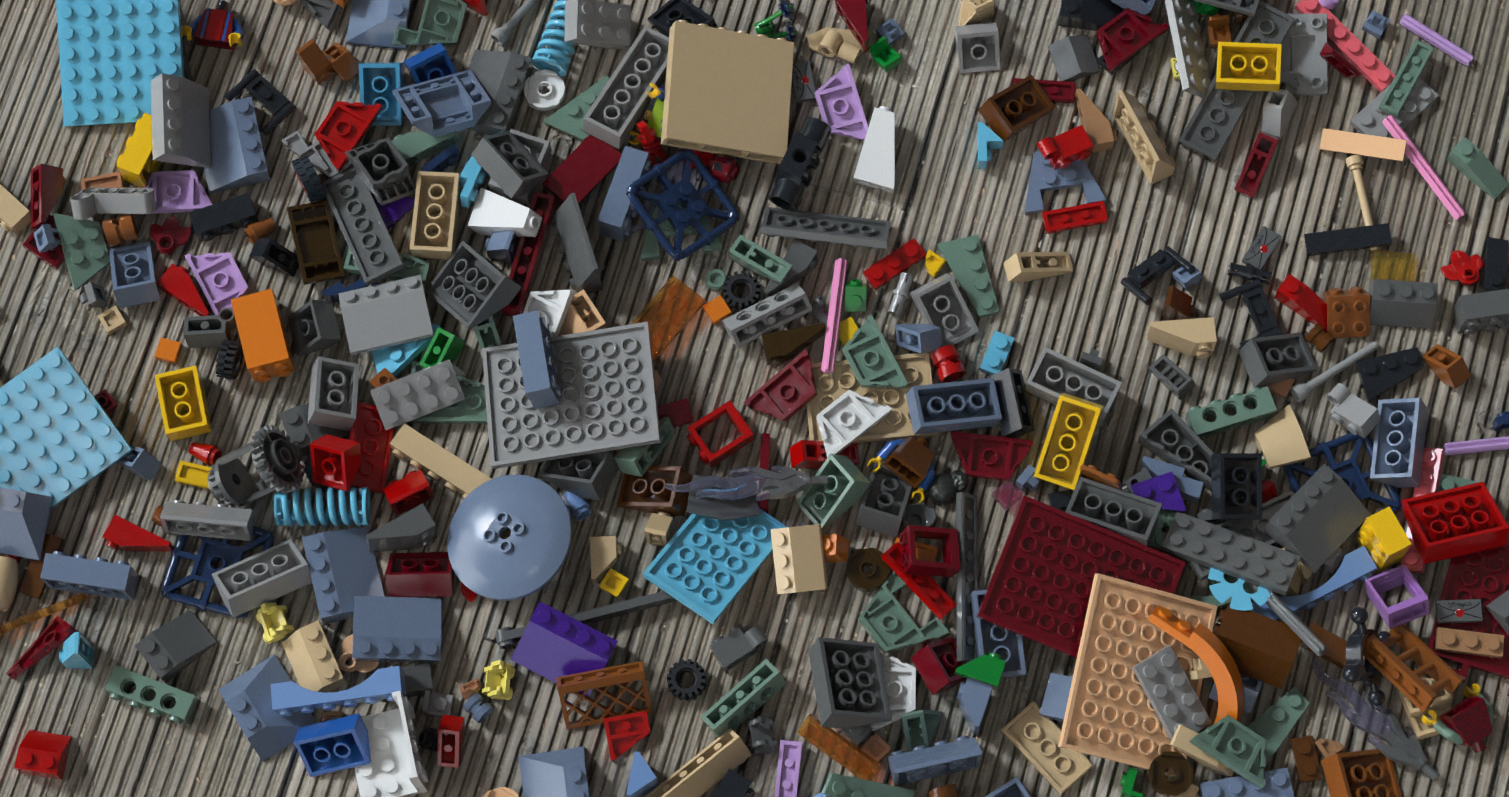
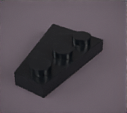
M1418 347L1356 361L1355 363L1367 403L1424 368Z

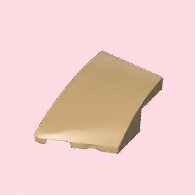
M1290 405L1284 407L1254 433L1258 451L1264 455L1268 470L1309 460L1311 457L1300 425Z
M1420 677L1428 686L1436 683L1433 678ZM1443 688L1436 693L1437 697L1429 709L1422 712L1398 689L1408 720L1418 740L1439 735L1440 733L1434 729L1433 724L1425 725L1422 722V716L1424 715L1427 719L1432 720V717L1427 712L1434 710L1437 714V720H1441L1439 716L1452 708L1453 695H1450Z

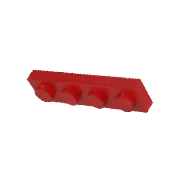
M896 542L883 553L881 558L936 617L941 620L957 604L931 576L904 573V567L901 565L902 546Z

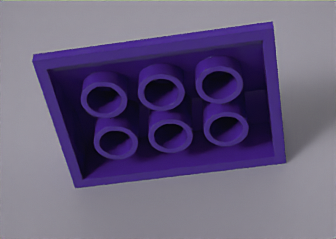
M540 601L510 660L557 683L556 677L604 668L618 641ZM593 689L588 690L585 695L590 697Z

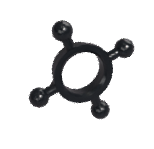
M1356 607L1351 611L1350 617L1357 624V628L1347 641V667L1343 670V678L1349 683L1362 681L1369 686L1368 702L1373 706H1380L1385 701V694L1378 686L1382 673L1366 658L1365 662H1363V647L1367 638L1373 634L1380 641L1388 638L1391 634L1387 631L1377 633L1373 629H1367L1365 622L1368 620V612L1363 607Z

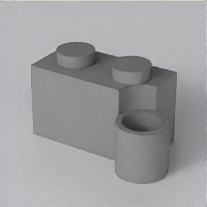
M1338 383L1327 395L1328 400L1335 405L1330 410L1331 420L1337 425L1342 424L1347 427L1353 435L1358 434L1366 438L1381 421L1377 408L1352 394L1341 383Z

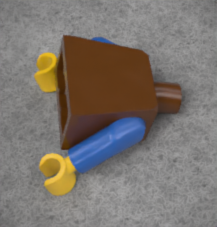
M909 436L906 440L890 441L877 454L878 457L870 459L867 464L868 467L871 463H876L877 468L873 471V473H876L881 466V462L884 460L883 465L915 489L919 486L918 490L909 495V500L913 499L914 494L919 496L916 504L924 500L923 492L924 490L927 491L935 477V468L932 461L934 454L927 448L929 445L928 441L923 437H919L916 440Z

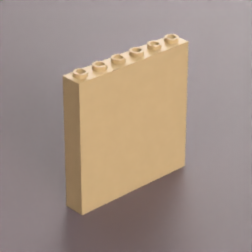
M686 20L675 21L670 27L661 144L781 164L787 151L794 42H790L785 38H768L767 35L763 34L751 35L746 31H729L725 27L713 28L707 24H691Z

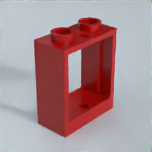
M730 400L687 427L689 435L686 437L693 447L695 445L700 450L698 455L704 463L708 462L711 467L754 441L753 432ZM726 414L741 436L712 454L697 431Z

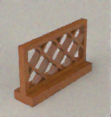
M643 661L556 677L566 730L604 723L603 719L642 711H647V714L653 713ZM642 680V686L638 691L629 687L632 681ZM611 685L621 687L616 696L607 691ZM596 689L600 693L593 700L585 695L588 690ZM625 690L634 695L629 703L620 699ZM574 693L578 698L572 704L565 700L564 694ZM603 695L613 699L608 707L599 703ZM582 698L591 703L586 711L577 707ZM640 698L646 702L647 707L637 709L632 705ZM616 702L625 706L622 712L616 713L611 710ZM595 706L604 711L598 717H594L589 713ZM573 710L582 715L577 721H569V715Z

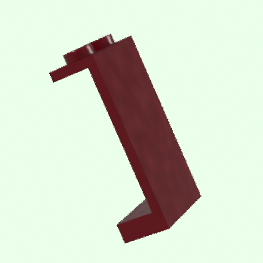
M589 135L543 182L544 194L555 196L556 201L561 206L567 197L575 192L579 205L618 166L622 154L610 144Z

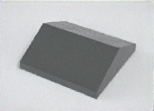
M1088 35L1068 36L1048 46L1059 81H1072L1100 73Z

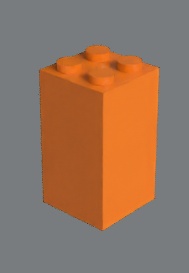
M268 289L231 299L247 369L254 382L264 383L269 381L270 378L277 376L286 377L291 372H295L280 305L273 290Z

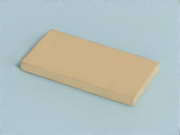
M1032 701L1005 725L1001 732L1061 796L1094 765L1083 753L1058 747L1061 730L1050 718L1039 715L1040 707Z

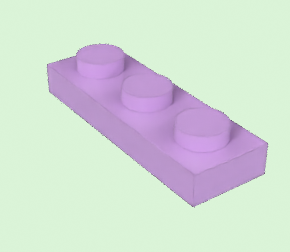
M780 740L774 797H797L802 742Z

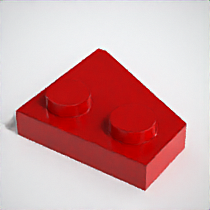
M647 711L603 719L611 761L617 759L651 733Z

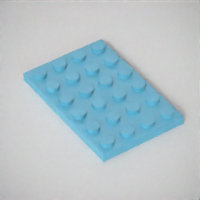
M719 488L721 492L727 493L725 489ZM760 509L761 515L732 520H719L691 514L643 572V577L714 625L773 552L770 529L787 528V526L762 509Z

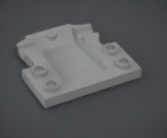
M1288 14L1294 17L1295 20L1282 42L1280 84H1285V90L1290 91L1292 95H1327V61L1319 55L1324 44L1327 43V14Z

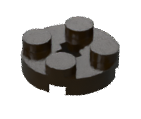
M861 548L850 555L847 560L846 575L849 582L855 588L866 592H873L884 584L888 579L889 566L881 558L883 553L875 548ZM872 565V573L864 574L862 566Z
M1173 751L1164 752L1157 756L1150 764L1148 770V779L1152 789L1166 797H1176L1184 794L1192 784L1194 777L1193 767L1182 754ZM1169 769H1173V773H1177V777H1173L1172 780L1165 776V772H1168Z

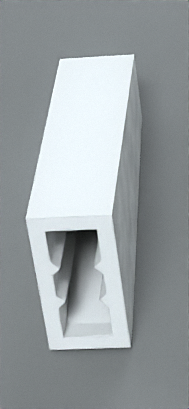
M880 106V108L874 107L853 181L894 193L895 113L891 112L890 108Z
M480 188L467 226L479 235H492V232L513 230L516 236L536 237L542 217L530 208Z

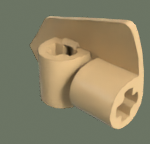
M826 27L806 36L809 49L826 57H839L854 65L863 52L862 47L848 29ZM868 31V41H869V39H870V37H871V32H870V31Z

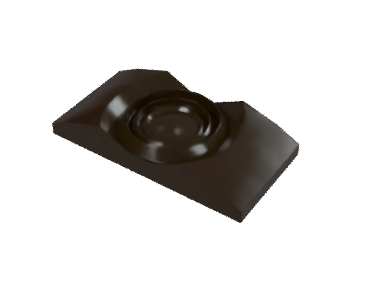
M328 200L287 207L291 234L303 284L307 285L344 278L345 272Z

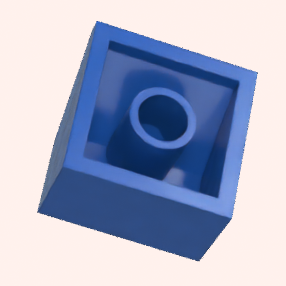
M441 43L404 60L415 84L457 73L446 49Z

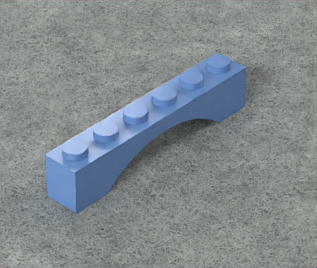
M1362 546L1346 554L1335 575L1321 587L1302 595L1277 597L1298 616L1297 612L1303 609L1307 612L1315 608L1317 602L1321 600L1327 602L1333 599L1338 591H1349L1355 587L1354 583L1360 580L1365 582L1366 579L1373 577L1377 566L1365 546ZM1255 601L1252 602L1253 610L1250 611L1279 622L1282 621L1266 603L1259 606Z
M400 666L377 669L361 684L347 690L330 693L311 691L297 685L293 681L271 684L272 710L280 714V716H291L293 712L297 711L312 713L314 709L318 708L334 710L339 705L355 707L360 702L376 704L382 699L395 701L392 697L393 692L401 691L403 696H407L405 671Z

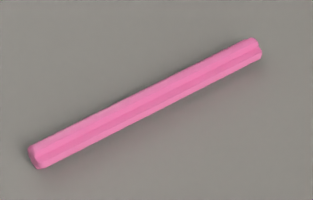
M1392 115L1386 117L1382 121L1393 138L1407 140L1405 154L1453 218L1458 220L1465 215L1463 208Z
M843 258L835 260L821 367V371L826 374L834 372L847 270V260Z

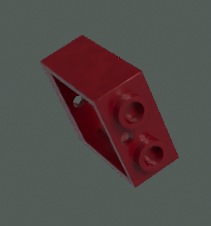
M908 525L901 532L899 543L902 545L901 565L904 567V573L953 578L960 570L957 529ZM915 538L942 540L943 563L917 561Z

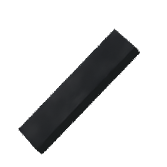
M1389 223L1304 234L1307 256L1392 245Z

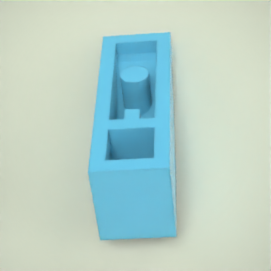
M74 632L63 642V649H60L59 652L60 662L67 669L93 668L94 647L80 632Z

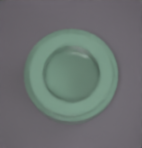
M720 269L710 270L706 275L707 287L713 291L722 290L725 279L727 280L726 274Z

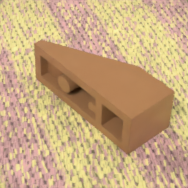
M1081 88L1076 89L1075 100L1081 125H1083L1093 144L1092 153L1113 149L1114 141H1117L1115 129H1111L1108 119Z

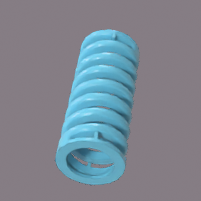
M557 0L558 2L553 6L554 11L549 16L550 21L547 22L546 30L542 34V40L538 43V50H536L532 58V64L539 70H551L557 73L559 77H563L566 75L571 63L569 56L575 53V49L572 46H577L578 44L564 42L565 1L568 0Z
M332 487L327 489L326 514H324L323 490L322 488L316 489L314 515L311 505L310 488H305L303 515L300 509L299 488L293 491L291 515L288 504H291L292 500H288V493L282 494L281 491H275L274 517L276 526H294L296 522L299 526H305L307 522L311 526H316L319 521L323 526L329 525L330 522L334 526H339L342 521L346 526L351 525L353 521L358 526L369 525L371 519L369 487L359 488V494H362V499H359V503H362L359 512L357 489L355 487L350 489L348 514L345 501L346 492L339 489L337 515L334 506V489Z

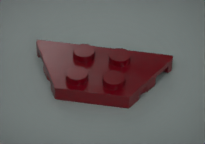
M1127 8L1099 28L1097 37L1108 71L1112 72L1168 31L1169 25L1166 23L1160 25L1151 21V17L1140 15L1136 11Z
M805 349L743 403L751 409L783 422L789 420L818 395L809 352Z
M951 431L952 442L964 473L968 477L1009 481L1033 446V440Z

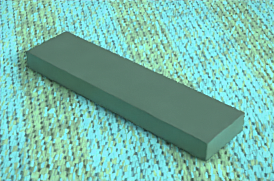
M1417 39L1415 40L1378 108L1379 110L1395 118L1398 117L1435 48Z

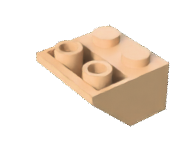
M584 289L573 295L559 333L560 336L607 328L605 321Z

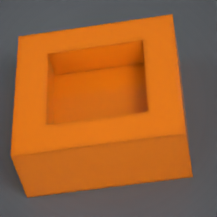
M721 295L703 305V309L713 325L732 315L731 310Z
M161 337L154 357L157 360L176 364L182 343Z

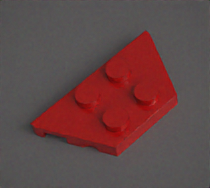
M337 101L315 132V138L338 172L342 170L348 161L345 152L358 146L383 109L381 104L363 105L360 102L347 103Z

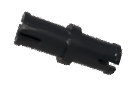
M1230 262L1228 276L1243 278L1247 282L1259 279L1260 283L1270 284L1271 271L1256 269L1252 265L1248 267Z

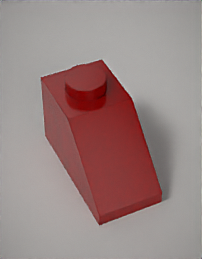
M442 716L438 727L437 766L459 768L464 739V717Z

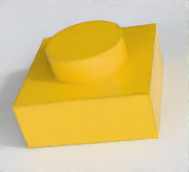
M610 568L600 583L599 588L618 599L628 584L629 579Z

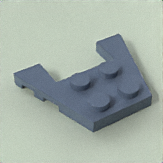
M1040 151L1034 152L1025 204V215L1042 213L1044 211L1041 192L1083 186L1086 204L1104 201L1105 203L1106 199L1084 160L1080 161L1078 159L1067 168L1054 170L1049 159L1045 160Z

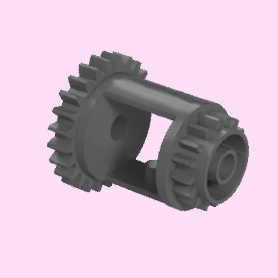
M267 425L254 432L255 435L252 436L254 441L217 459L216 463L211 466L212 469L209 470L208 486L218 502L227 506L230 505L231 507L235 505L244 506L275 490L277 492L281 491L284 494L294 491L301 486L300 483L303 482L301 477L304 476L301 470L304 469V466L300 464L302 458L297 455L300 451L295 450V442H290V436L286 437L284 430L280 431L278 426L274 428L273 425ZM250 451L252 452L254 466L263 479L256 483L259 488L254 491L253 481L247 468L238 459V457Z

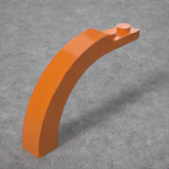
M1158 605L1149 616L1148 621L1193 650L1205 663L1214 679L1218 693V711L1214 724L1227 715L1240 722L1244 709L1243 684L1238 667L1225 645L1201 623L1196 628H1193L1187 621L1173 615L1169 609Z

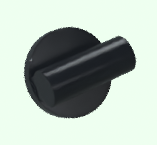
M426 727L421 731L419 743L423 749L437 752L438 728Z

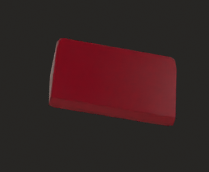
M1328 43L1324 44L1319 54L1324 60L1346 78L1361 76L1362 73Z
M687 398L657 406L659 420L669 417L673 427L694 422Z

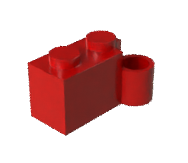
M1083 125L1053 138L1046 137L1037 143L1044 159H1049L1054 170L1067 168L1078 159L1080 161L1087 159L1093 150V144Z

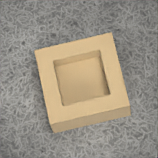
M116 305L98 315L109 335L127 325Z

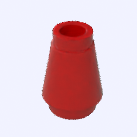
M192 442L188 450L189 454L209 466L214 465L217 459L222 457L221 449H218V446Z

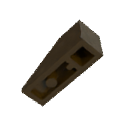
M824 323L762 334L766 364L778 366L790 360L825 334Z

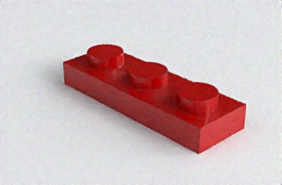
M1104 201L1042 212L1046 234L1108 223Z
M913 238L863 271V276L875 291L924 259L926 253L915 238Z

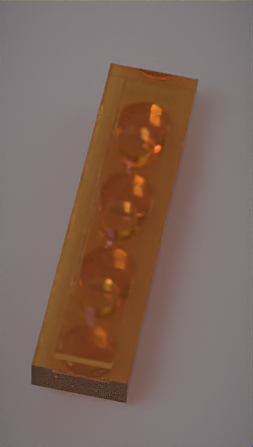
M812 714L807 716L797 732L860 779L872 781L882 764L833 729L821 727L820 720Z

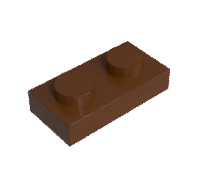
M1313 735L1290 739L1299 784L1321 780L1322 776Z

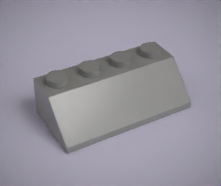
M181 500L166 502L160 515L165 533L251 541L255 518L253 509L246 506H238L237 508H231L224 504L209 506L203 502L187 504Z
M291 539L212 573L223 602L233 618L259 607L263 603H268L312 583L308 564Z

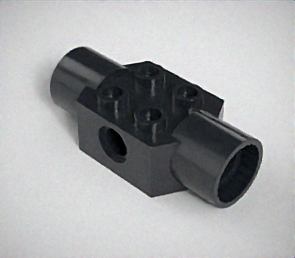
M806 117L800 131L794 134L778 168L775 185L769 196V200L776 206L794 211L805 187H809L812 180L811 172L813 169H817L820 163L819 154L822 153L832 131L831 127L824 121L814 117Z

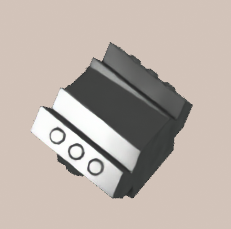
M389 137L345 152L349 162L354 165L356 172L370 192L375 195L379 204L385 205L416 193V186L410 176L408 164Z

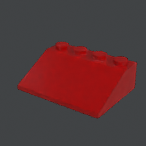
M1484 482L1401 500L1415 548L1424 564L1497 548L1507 544L1509 526Z

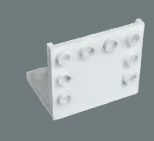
M401 691L392 693V697L399 707L398 709L361 717L368 730L371 763L354 767L360 797H407L428 792L426 786L428 776L426 769L422 765L413 719H415L414 708L411 706L410 701H408L407 696L404 697Z

